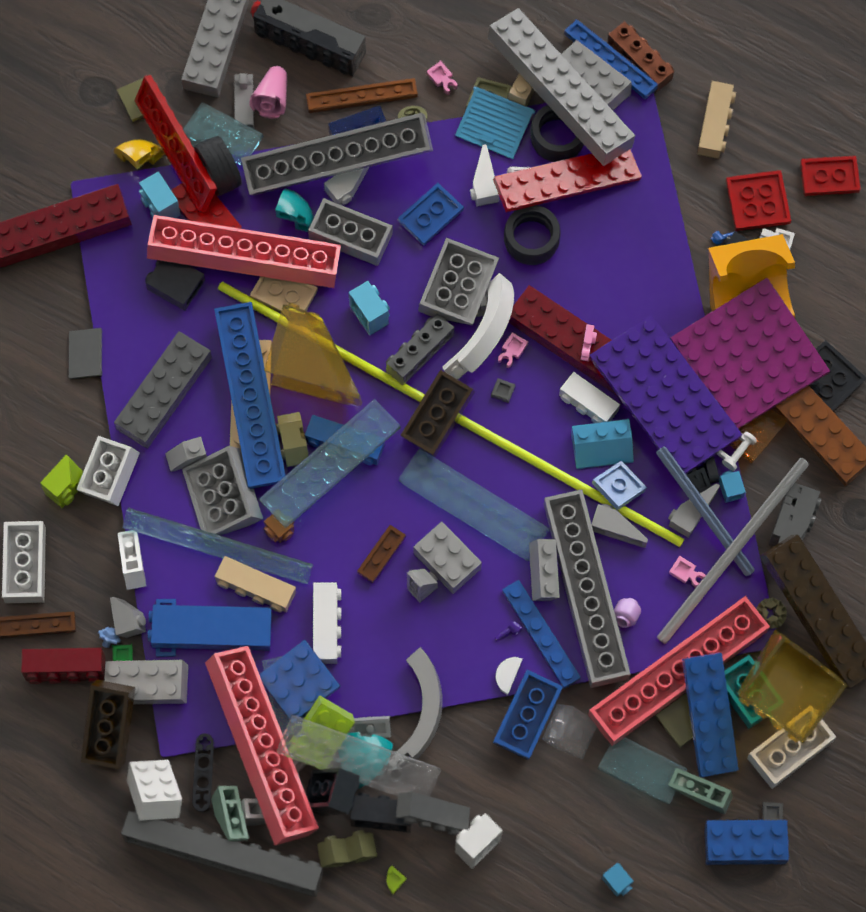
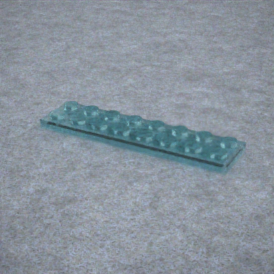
M374 399L259 498L260 502L287 528L401 428V425Z
M420 448L399 478L400 483L528 562L530 561L529 543L537 539H544L550 528Z

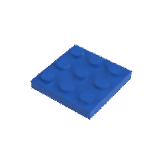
M303 640L259 674L263 684L293 723L309 712L319 695L326 699L341 687L306 640Z

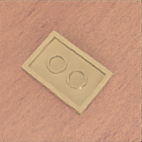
M260 276L250 297L301 322L318 288L311 284Z

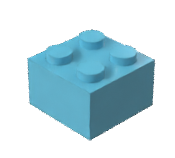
M159 172L139 182L141 189L139 190L140 199L145 208L149 207L151 210L150 215L152 218L154 215L170 218L181 216L178 200Z
M369 281L349 292V306L367 333L371 335L389 324L390 315L388 310L390 308L387 302L381 300L378 296L379 291L376 286H371Z

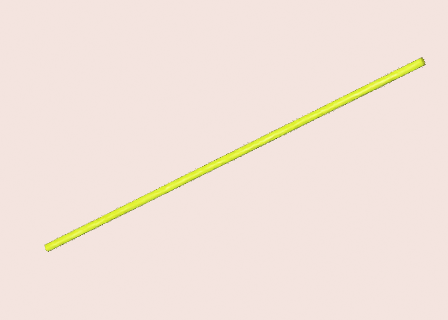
M222 281L218 290L241 303L252 302L255 311L418 402H421L425 396L424 393L406 383L401 385L388 373ZM461 415L457 421L459 425L572 488L583 490V494L597 502L612 506L596 489L467 417ZM626 506L617 510L624 517L681 547L684 541L682 537Z

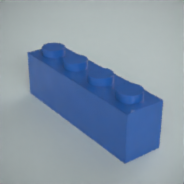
M312 415L305 433L306 442L310 446H321L328 452H339L344 454L346 458H357L367 465H378L385 446L384 438Z

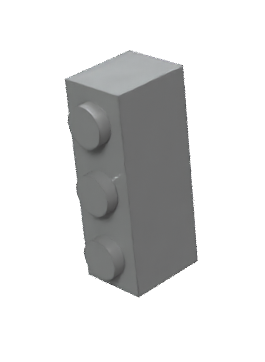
M537 539L530 542L532 601H551L559 598L556 539Z

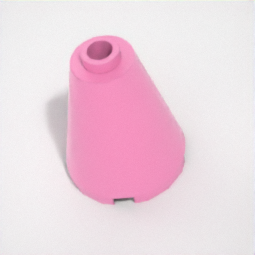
M271 67L250 98L249 105L254 112L256 109L260 112L259 115L263 117L278 118L280 114L285 113L287 73L282 67Z

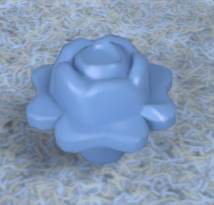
M106 627L98 631L99 637L103 639L102 645L106 648H109L111 643L117 644V642L121 641L115 633V628Z

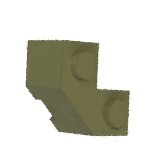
M300 412L277 416V434L281 435L283 449H280L282 460H286L287 467L310 463Z
M364 830L352 832L353 836L345 839H336V836L324 838V842L317 844L321 867L344 866V863L353 861L359 863L377 857L373 833H364Z

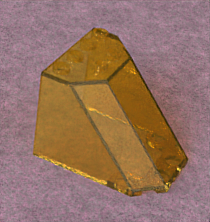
M289 303V305L283 304L264 369L265 372L274 374L271 385L344 405L353 404L361 406L360 394L320 315L300 309L299 305Z
M775 629L737 694L740 696V702L747 707L751 704L754 707L755 713L763 719L767 716L771 724L779 731L782 729L786 730L789 733L787 736L796 743L798 741L804 743L847 685L822 662Z

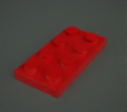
M182 183L171 190L178 200L181 213L187 220L242 229V226L215 193L207 211L199 213Z

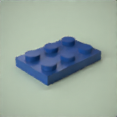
M437 183L398 218V222L425 246L464 210V207Z

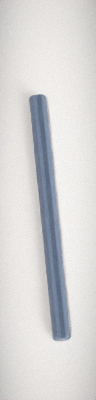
M665 446L660 448L656 454L727 550L734 540ZM742 551L733 559L745 576H749L755 571Z

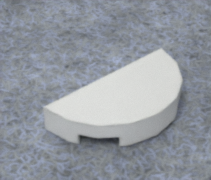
M507 658L497 668L496 682L500 690L506 695L509 694L523 658Z

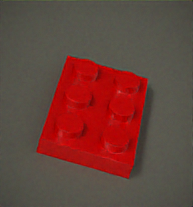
M856 156L801 159L804 196L860 193Z

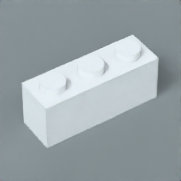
M575 372L571 374L560 388V398L565 403L574 405L576 410L582 415L586 414L591 417L594 423L610 422L619 411V403Z

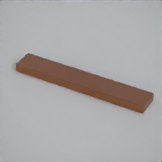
M415 78L306 94L309 113L418 97Z

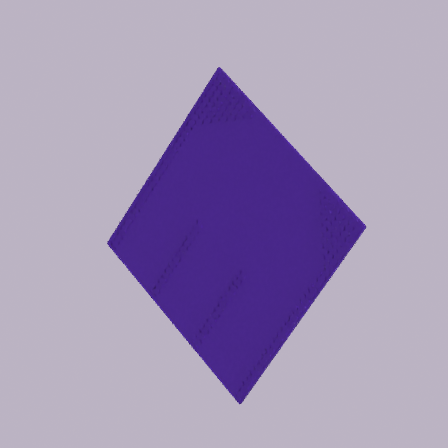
M631 89V94L613 110L635 135L633 147L630 150L642 176L639 181L539 204V206L545 207L554 214L559 222L561 231L558 249L548 261L538 265H526L513 259L504 243V229L509 216L514 211L505 212L500 197L496 203L476 206L475 200L471 199L470 189H473V180L482 147L455 136L463 117L428 122L427 126L433 151L369 167L351 201L345 205L342 204L344 207L393 226V235L379 265H373L340 251L334 288L313 285L318 288V291L301 322L279 311L277 312L386 372L387 359L391 355H395L404 342L408 343L412 339L411 337L414 332L421 330L425 322L432 317L419 312V304L444 242L448 238L499 258L491 280L500 273L512 283L514 290L513 305L530 285L587 324L594 325L596 330L611 340L650 315L654 317L669 338L703 318L705 314L654 92L644 99ZM547 103L527 106L535 110V114L531 116L513 159L488 150L494 176L506 174L509 167L532 168L553 163V161L551 162L538 155L533 148L530 137L532 121L537 112L542 107L548 105ZM562 120L546 122L540 129L542 138L553 145H566L576 138V135ZM584 145L580 153L575 157L591 154V152ZM283 147L232 155L239 170L242 185L217 197L242 226V229L311 240L309 239L308 232L295 229L294 221L276 217V207L285 188L258 195H249L241 158ZM168 165L71 182L73 198L118 184L132 223L130 226L80 242L93 329H102L101 380L110 437L112 441L130 446L140 452L121 498V507L125 531L137 529L146 580L145 587L134 588L137 609L143 613L146 619V632L141 633L145 660H183L188 664L187 704H153L161 756L166 758L194 753L196 739L204 733L212 736L214 749L236 745L205 664L213 654L228 650L176 648V657H156V648H152L151 642H148V630H152V623H149V611H153L156 599H176V605L270 608L268 604L263 603L261 605L254 602L250 596L246 595L243 597L236 594L232 588L224 589L217 585L218 582L215 580V575L224 556L296 587V594L287 612L281 611L279 613L271 609L270 651L250 650L259 674L303 640H306L313 649V583H337V589H341V600H337V608H341V619H337V627H341V638H337V646H341V658H337V664L324 665L341 687L326 699L353 714L354 718L395 717L422 712L423 697L420 682L413 668L406 661L420 647L430 658L438 674L442 690V708L515 695L526 670L561 685L503 594L502 589L519 580L532 599L529 543L537 539H552L543 505L544 498L577 490L458 423L454 426L437 456L430 455L400 436L420 402L254 309L259 340H272L270 398L275 424L278 423L277 416L300 412L304 436L312 415L384 438L385 446L378 465H367L360 459H349L342 453H331L324 447H313L307 444L310 463L287 467L286 460H283L287 482L253 488L263 517L262 520L248 527L204 540L183 471L180 469L171 472L165 453L184 441L198 437L202 438L207 456L230 446L231 394L214 309L242 304L218 290L222 281L250 296L260 276L189 265L204 274L205 282L186 311L147 290L145 283L148 273L153 272L157 260L147 258L148 241L153 218L150 215L151 210L149 207L145 208L140 199L139 190L141 189L139 182L159 172L170 190L182 183L173 166ZM334 176L286 187L295 191L307 201L314 217L323 198L334 202L325 192L324 183ZM439 183L464 207V210L423 246L398 222V218L435 184ZM180 211L181 216L177 217V219L187 220ZM528 221L521 223L514 230V239L519 245L528 249L541 248L550 241V231L539 222ZM369 281L371 286H376L379 291L378 296L381 300H385L390 308L388 310L390 315L389 324L371 335L367 333L349 306V292ZM484 316L476 317L473 325L446 320L454 326V336L406 384L426 394L439 371H444L442 366L468 343ZM508 323L499 342L482 364L472 373L468 370L458 379L475 391L462 415L597 490L592 484L593 479L614 465L576 469L571 438L572 426L593 424L594 422L591 420V417L586 414L582 415L576 410L574 405L571 403L567 404L560 398V388L571 374L575 372L620 404L619 411L611 421L626 419L630 421L634 462L625 463V465L647 488L644 493L625 506L684 539L681 547H678L628 518L626 519L648 539L646 548L594 532L613 609H615L619 600L624 598L636 600L641 608V614L634 626L623 628L618 625L630 674L641 673L746 596L755 608L765 598L768 599V589L754 533L741 551L755 571L749 576H745L733 560L669 641L664 644L658 640L657 636L696 588L689 579L686 583H683L669 574L678 557L681 556L696 566L695 572H702L707 575L726 549L703 517L689 538L669 527L670 519L668 518L673 509L677 510L681 504L690 499L656 454L658 449L620 398ZM178 331L211 350L212 359L147 449L116 430L114 421ZM513 332L528 341V345L519 359L513 357L511 367L507 368L508 359H502L498 363V357L500 354L505 353L502 347ZM498 378L516 384L509 403L491 397ZM278 435L280 449H283L281 435ZM734 442L722 450L730 457L736 451ZM715 454L714 459L720 478L722 473L730 471V469L722 463L724 459ZM737 461V462L735 463V464L737 465V468H736V470L733 471V472L739 471L740 476H741L739 463H738V461ZM719 487L709 507L732 539L735 540L751 520L746 493L742 499L725 503L721 488ZM584 494L592 524L597 506L602 504ZM278 509L285 516L288 514L294 521L293 536L287 541L283 540L281 543L272 541L263 530L265 527L264 521ZM440 522H443L482 562V568L454 594L438 579L436 581L438 583L437 589L422 602H419L407 589V573L410 570L425 569L429 573L430 570L413 553V547ZM389 525H392L404 533L406 538L375 582L372 583L359 575L357 570ZM557 559L559 598L551 601H533V603L580 675L581 679L572 684L574 685L589 682ZM700 577L696 578V581L698 583H700L703 580ZM767 609L769 612L767 619L773 615V611ZM512 622H517L522 627V630L517 635L510 632L498 641L495 636L505 631ZM769 629L766 634L737 655L778 648L780 642L777 629ZM160 648V652H172V648ZM507 658H523L509 694L506 695L497 685L495 678L497 668ZM263 684L282 735H294L306 715L293 723ZM204 737L203 741L199 742V744L203 745V751L206 750L208 744H211L207 737Z

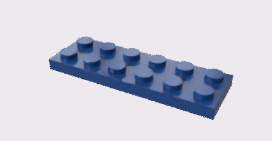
M718 652L684 658L682 663L699 777L738 771L722 653Z

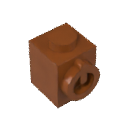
M278 509L264 521L265 527L263 530L272 541L281 543L283 540L287 541L293 536L294 521L288 514L285 516Z

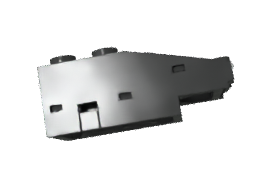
M797 483L793 484L784 496L768 545L774 547L794 534H798L801 540H804L806 532L810 533L816 518L814 515H816L822 500L818 498L820 491Z

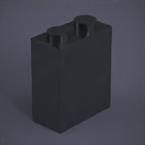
M157 260L153 272H149L145 278L147 290L186 311L205 282L204 274L186 264Z

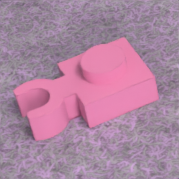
M442 61L427 70L428 77L437 87L443 85L446 94H450L448 86H453L455 89L458 88L457 82L450 79L452 78V73Z
M586 325L581 360L584 361L589 360L591 343L595 344L597 333L593 332L594 325Z
M512 332L502 347L505 353L499 355L498 363L502 359H508L509 362L506 367H511L513 357L519 359L527 347L528 341Z
M681 556L678 557L669 571L670 575L683 583H686L689 579L694 587L699 585L696 581L697 577L703 579L706 576L702 572H695L696 566Z

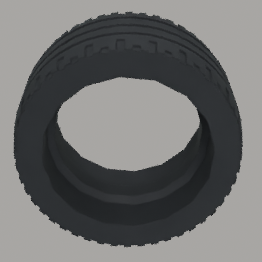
M549 105L542 107L535 115L531 124L530 137L534 150L538 155L551 162L577 156L584 146L577 136L571 143L566 145H553L542 138L540 129L546 122L561 120Z
M220 136L207 139L194 147L201 162L207 168L212 181L216 184L215 194L217 196L228 193L242 185L237 165Z
M539 205L514 211L509 216L504 229V243L508 253L513 259L526 265H538L548 261L555 254L559 246L561 235L559 222L551 211ZM528 221L539 222L550 231V241L541 248H525L514 239L515 228L521 223Z

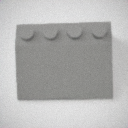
M446 238L420 301L418 311L432 317L439 314L448 321L473 325L499 258Z
M227 446L182 469L204 540L248 527L263 519L254 489L248 488L240 448Z

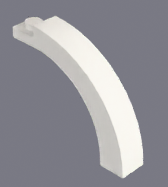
M500 273L488 285L487 308L478 329L468 343L442 366L447 374L457 380L468 370L472 373L482 364L495 348L507 327L513 309L514 290L512 283Z

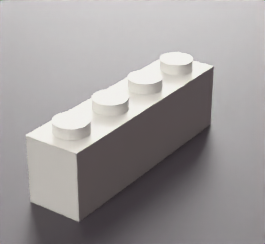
M313 583V650L323 664H337V658H341V646H337V638H341V627H337V619H341V608H337V600H341V589H337V583Z

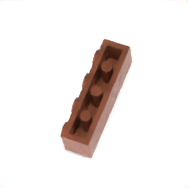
M624 21L608 34L607 43L658 84L656 92L673 79L674 69L671 64L665 62L659 52L653 50L647 40L643 37L641 38L636 33L633 26L628 25Z

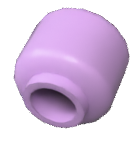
M632 598L619 600L614 609L617 624L623 628L635 625L641 614V608L636 600Z

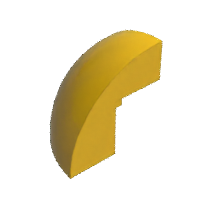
M131 140L122 143L114 149V153L123 162L128 160L136 169L140 168L147 161L153 165L165 155L160 146L146 140Z

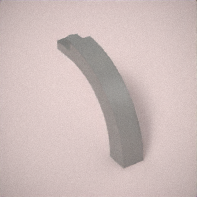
M421 647L407 658L406 661L413 668L420 682L423 697L422 713L412 736L388 759L395 768L406 764L410 755L416 761L424 753L435 736L441 718L442 690L440 680L430 658Z

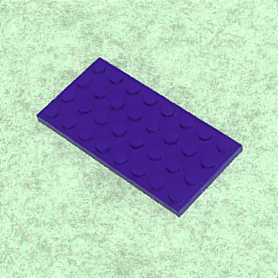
M652 315L646 317L589 355L590 360L656 448L659 450L665 446L685 474L742 437L743 434Z

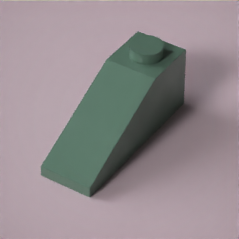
M678 768L675 769L668 784V787L724 815L733 798L731 790Z
M218 786L211 798L218 823L228 841L248 840V832L237 786Z

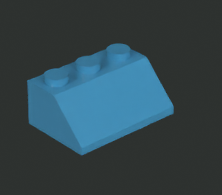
M629 419L572 426L571 438L576 469L615 465L620 461L624 464L634 462Z

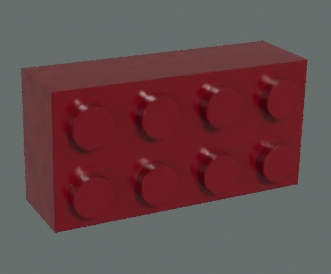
M102 648L22 649L21 672L25 680L30 684H41V681H49L51 684L69 681V683L77 684L84 680L94 683L96 680H105L106 657Z

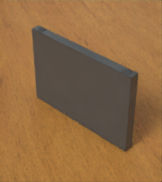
M101 328L69 331V379L102 376Z

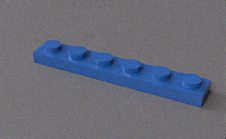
M577 19L564 30V35L573 42L579 41L632 82L631 89L644 99L649 97L658 88V84Z
M517 580L502 589L503 594L563 686V689L580 680L581 677L521 582Z

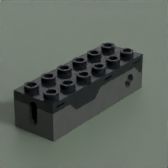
M285 0L256 1L251 8L255 33L259 37L273 40L275 44L279 46L284 45L295 53H302L310 60L320 61L326 67L338 69L344 75L349 74L353 76L366 53L364 35Z

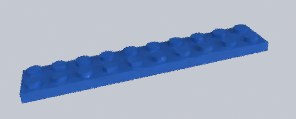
M252 302L215 308L248 488L252 489L287 482Z

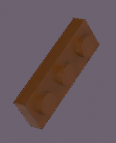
M389 525L359 567L357 573L374 583L404 541L406 535L392 525Z

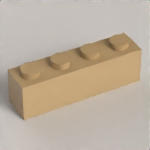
M712 81L698 155L719 159L720 152L724 153L726 142L723 141V138L728 135L730 126L726 125L727 119L731 120L733 111L729 107L730 103H734L736 92H733L734 85Z
M224 556L215 575V580L218 582L217 585L224 589L232 588L236 594L243 597L246 595L250 596L254 602L261 605L263 603L268 604L272 610L279 613L281 611L287 612L296 594V587Z

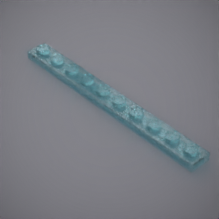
M128 508L126 511L123 528L220 558L226 556L249 567L308 584L313 564L135 509Z

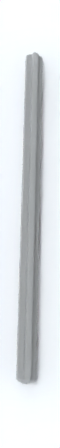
M799 458L657 636L659 641L664 644L669 641L808 467L809 464L805 459Z

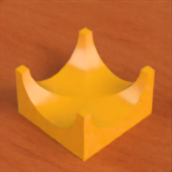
M783 234L708 248L710 307L712 311L768 278L795 318L787 283V270L795 268V261Z

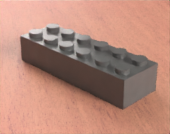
M178 331L114 421L116 430L148 449L212 359L211 350Z

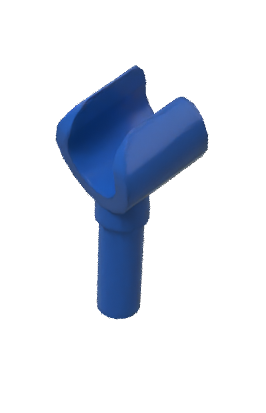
M716 231L712 234L711 240L716 245H720L728 236L732 237L734 232L722 235L719 231Z

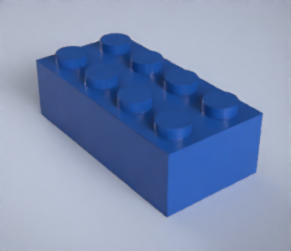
M526 670L492 743L529 760L563 686Z
M787 820L706 821L704 825L706 865L786 864L789 861Z

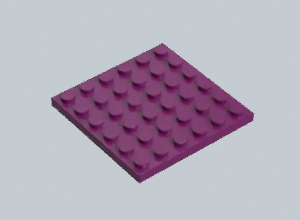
M768 278L670 337L673 344L738 429L830 373L829 368Z

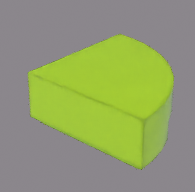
M391 865L387 873V886L390 892L394 894L407 878Z

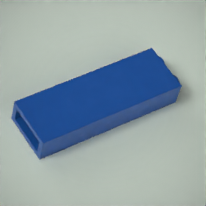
M153 605V611H149V623H152V630H148V642H151L152 648L232 650L248 646L250 650L270 651L271 608Z

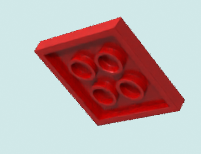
M781 170L726 177L735 231L791 224Z

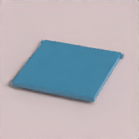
M474 86L473 95L455 136L481 147L487 144L488 150L513 159L531 116L535 114V110Z

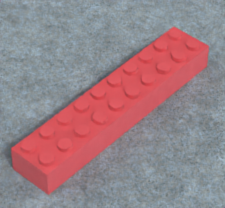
M154 215L148 241L147 258L334 288L341 245Z
M745 596L591 708L588 716L611 746H613L687 692L682 659L720 652L722 653L723 664H725L766 634L770 626Z
M245 646L213 654L205 664L274 845L310 836L318 829V825L249 647Z

